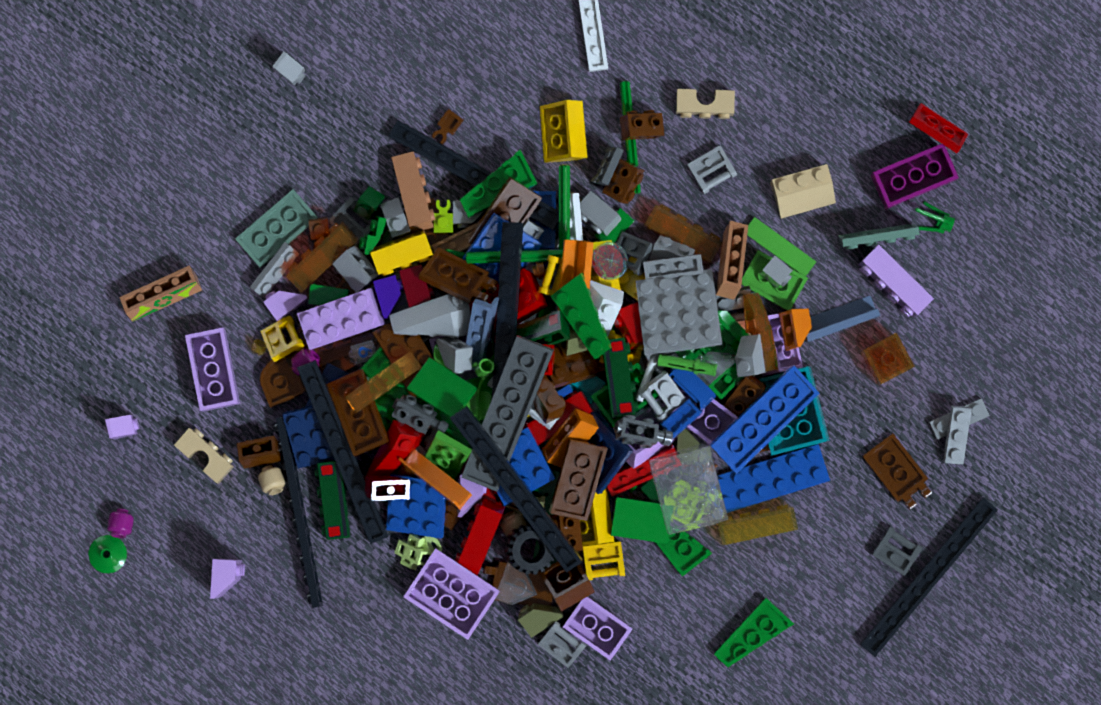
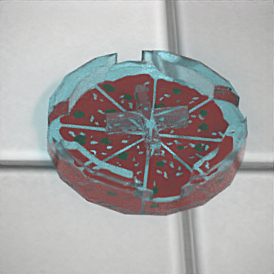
M605 242L594 249L592 266L599 277L605 280H615L622 277L626 272L628 257L625 250L619 244Z

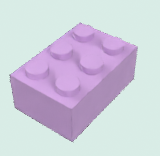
M589 597L579 602L563 625V628L610 661L632 631L630 626Z

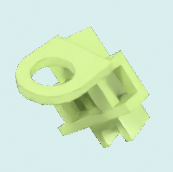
M409 534L407 541H398L395 554L402 557L400 564L416 570L418 565H425L421 561L423 554L431 555L435 550L432 546V541L440 552H442V546L437 538L427 536L420 538L418 535Z

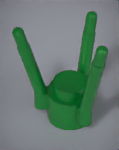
M923 201V204L940 214L939 216L915 208L916 212L937 220L936 226H939L938 228L918 226L919 230L944 234V231L950 232L952 230L955 218L950 217V214L941 211L926 201Z

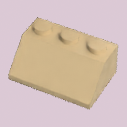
M827 164L772 179L770 182L781 219L836 203L833 182Z

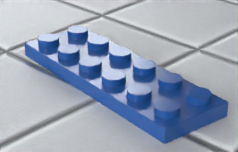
M792 365L709 446L737 474L820 393L796 366Z
M819 444L744 467L737 474L731 471L708 478L720 515L830 481Z

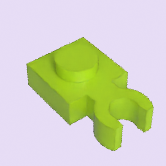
M437 200L436 207L439 213H434L436 219L434 220V233H453V213H448L451 202L447 200V206L442 208L440 200Z

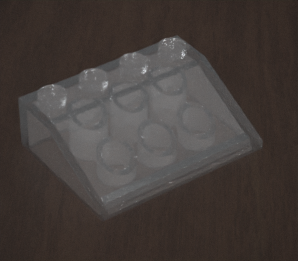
M699 444L649 460L669 535L711 526L728 520L710 446Z

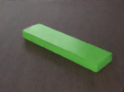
M756 217L748 225L747 236L806 277L816 263L814 259Z

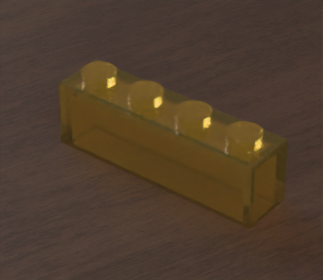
M788 504L777 506V510L771 512L769 508L758 510L759 514L752 516L751 512L739 514L740 518L733 520L732 516L720 518L721 522H718L717 526L721 545L798 530L794 507L789 508Z

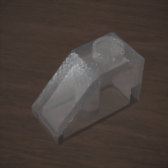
M707 352L704 356L700 354L695 358V361L700 359L701 362L717 364V371L715 377L698 373L697 376L709 386L736 362V354Z

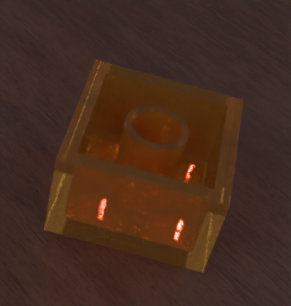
M897 333L860 352L878 386L915 367Z

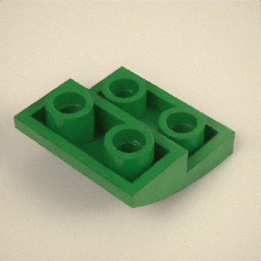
M375 216V220H371L370 231L373 232L372 235L364 234V238L361 237L359 242V249H362L361 252L363 254H369L374 249L383 233L387 218Z

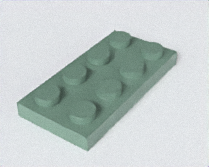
M293 189L235 239L255 263L262 268L274 257L284 242L290 244L309 227V219H317L318 217Z
M912 223L838 235L839 243L843 247L854 249L858 248V244L873 246L877 245V241L892 243L896 242V238L911 240L915 239V235H920L919 227Z

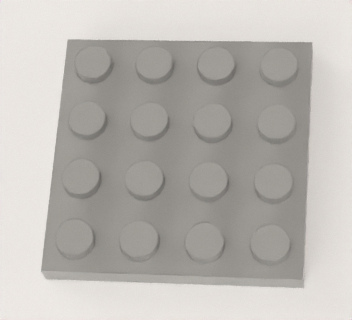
M712 269L703 270V274L667 279L651 278L636 281L645 356L722 345Z

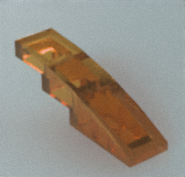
M759 293L743 294L746 333H752V335L760 334L765 372L778 370L773 332Z
M410 351L351 392L345 399L354 412L357 413L419 370L421 365Z

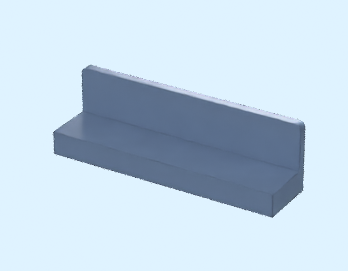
M867 296L810 317L812 328L805 340L810 342L880 316L878 308L875 309L871 296Z
M498 297L491 304L475 299L473 302L466 344L473 347L472 364L475 362L479 364L482 359H488L499 301Z

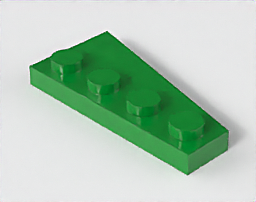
M521 150L517 151L501 167L492 172L483 182L460 199L468 218L488 209L509 177L527 188L537 185V181Z
M580 273L552 294L551 297L593 358L597 359L610 350L612 346L605 328L599 319V313L592 301V295L585 283V277L583 273Z
M672 521L668 544L655 542L682 577L712 554L711 551Z

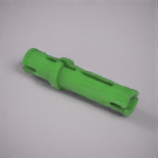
M660 354L658 358V366L690 371L696 375L698 373L714 377L716 375L717 364L701 362L700 359L695 361Z

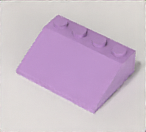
M435 548L404 595V598L468 640L500 591Z

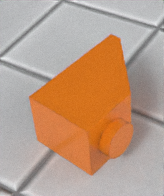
M809 308L791 309L779 313L785 351L801 347L812 328Z

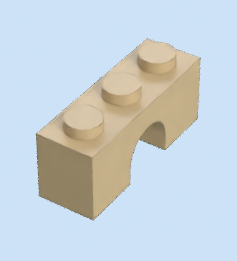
M677 89L676 114H680L681 118H691L692 115H699V118L708 119L711 118V115H718L719 119H730V116L734 115L735 91L715 90L714 101L709 105H703L697 100L696 89Z
M189 428L174 446L188 458H191L198 451H204L209 457V462L203 472L219 484L234 467L231 464L233 460L225 453L223 455L218 453L217 450L219 448L212 441L207 443L203 439L204 434L197 428L194 430Z

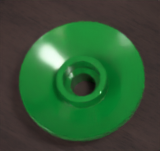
M103 535L95 539L91 544L88 553L89 561L99 572L114 573L124 565L127 558V550L119 538ZM106 550L110 552L108 558H105L103 555Z

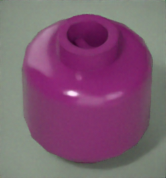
M303 348L292 357L291 363L293 366H291V369L299 376L298 366L315 359L319 366L320 357L313 349Z
M117 509V512L110 513L107 525L108 532L111 533L112 537L126 538L132 532L134 517L128 514V510Z

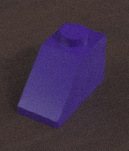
M396 275L373 281L384 320L389 319V315H391L401 297L400 290H404L401 278L397 279Z

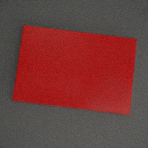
M922 103L919 104L909 123L955 153L960 151L968 136V133Z

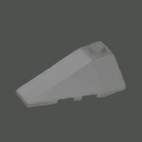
M450 294L389 315L394 334L413 336L419 334L430 335V337L444 336L451 339L467 336L471 317L469 304Z

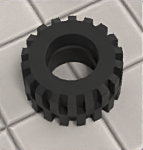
M526 524V526L520 525L518 529L512 530L513 533L511 535L508 534V541L504 544L506 546L504 554L507 555L506 559L513 568L525 574L531 573L534 575L539 571L541 573L545 571V567H550V561H554L555 557L530 524ZM529 538L536 539L540 546L538 555L532 560H524L520 554L522 543Z

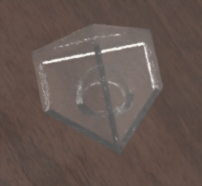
M507 562L497 588L500 592L495 599L514 605L537 595L528 574L518 571Z

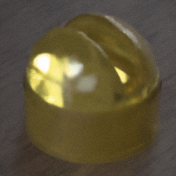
M255 339L251 350L253 354L256 352L260 356L266 352L267 347L263 340Z

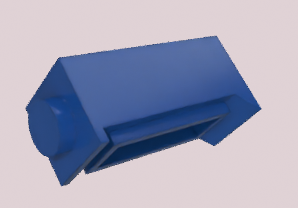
M674 368L669 370L671 372L669 374L670 378H673V381L697 405L700 403L701 411L716 397V394L694 372Z

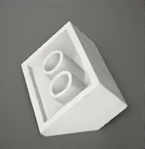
M590 280L591 298L608 336L621 309L624 292Z

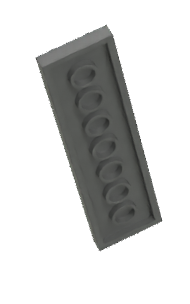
M519 335L515 339L482 423L483 428L509 462L554 351L552 348ZM472 449L461 478L498 492L499 482L475 450Z

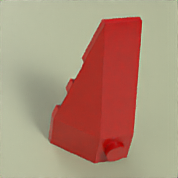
M393 420L387 432L390 442L380 446L365 475V480L366 476H390L391 473H394L402 464L398 459L402 458L405 461L413 450L421 444L425 434L415 431L413 427L405 423Z

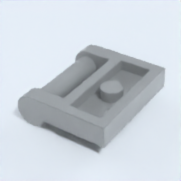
M721 145L687 164L703 194L708 193L709 189L726 179L737 176ZM725 165L727 171L706 183L702 178Z
M666 371L660 373L638 391L639 395L645 398L656 413L655 417L658 421L665 420L668 414L686 401V398ZM652 390H656L666 406L663 408L659 406L651 395Z
M556 621L538 645L569 668L587 644L583 641H578L560 627L561 624ZM554 633H557L560 637H562L564 640L570 643L573 647H571L569 644H567Z

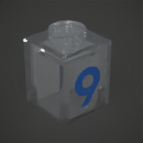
M373 340L350 346L351 351H348L350 361L355 362L356 365L366 363L376 352Z

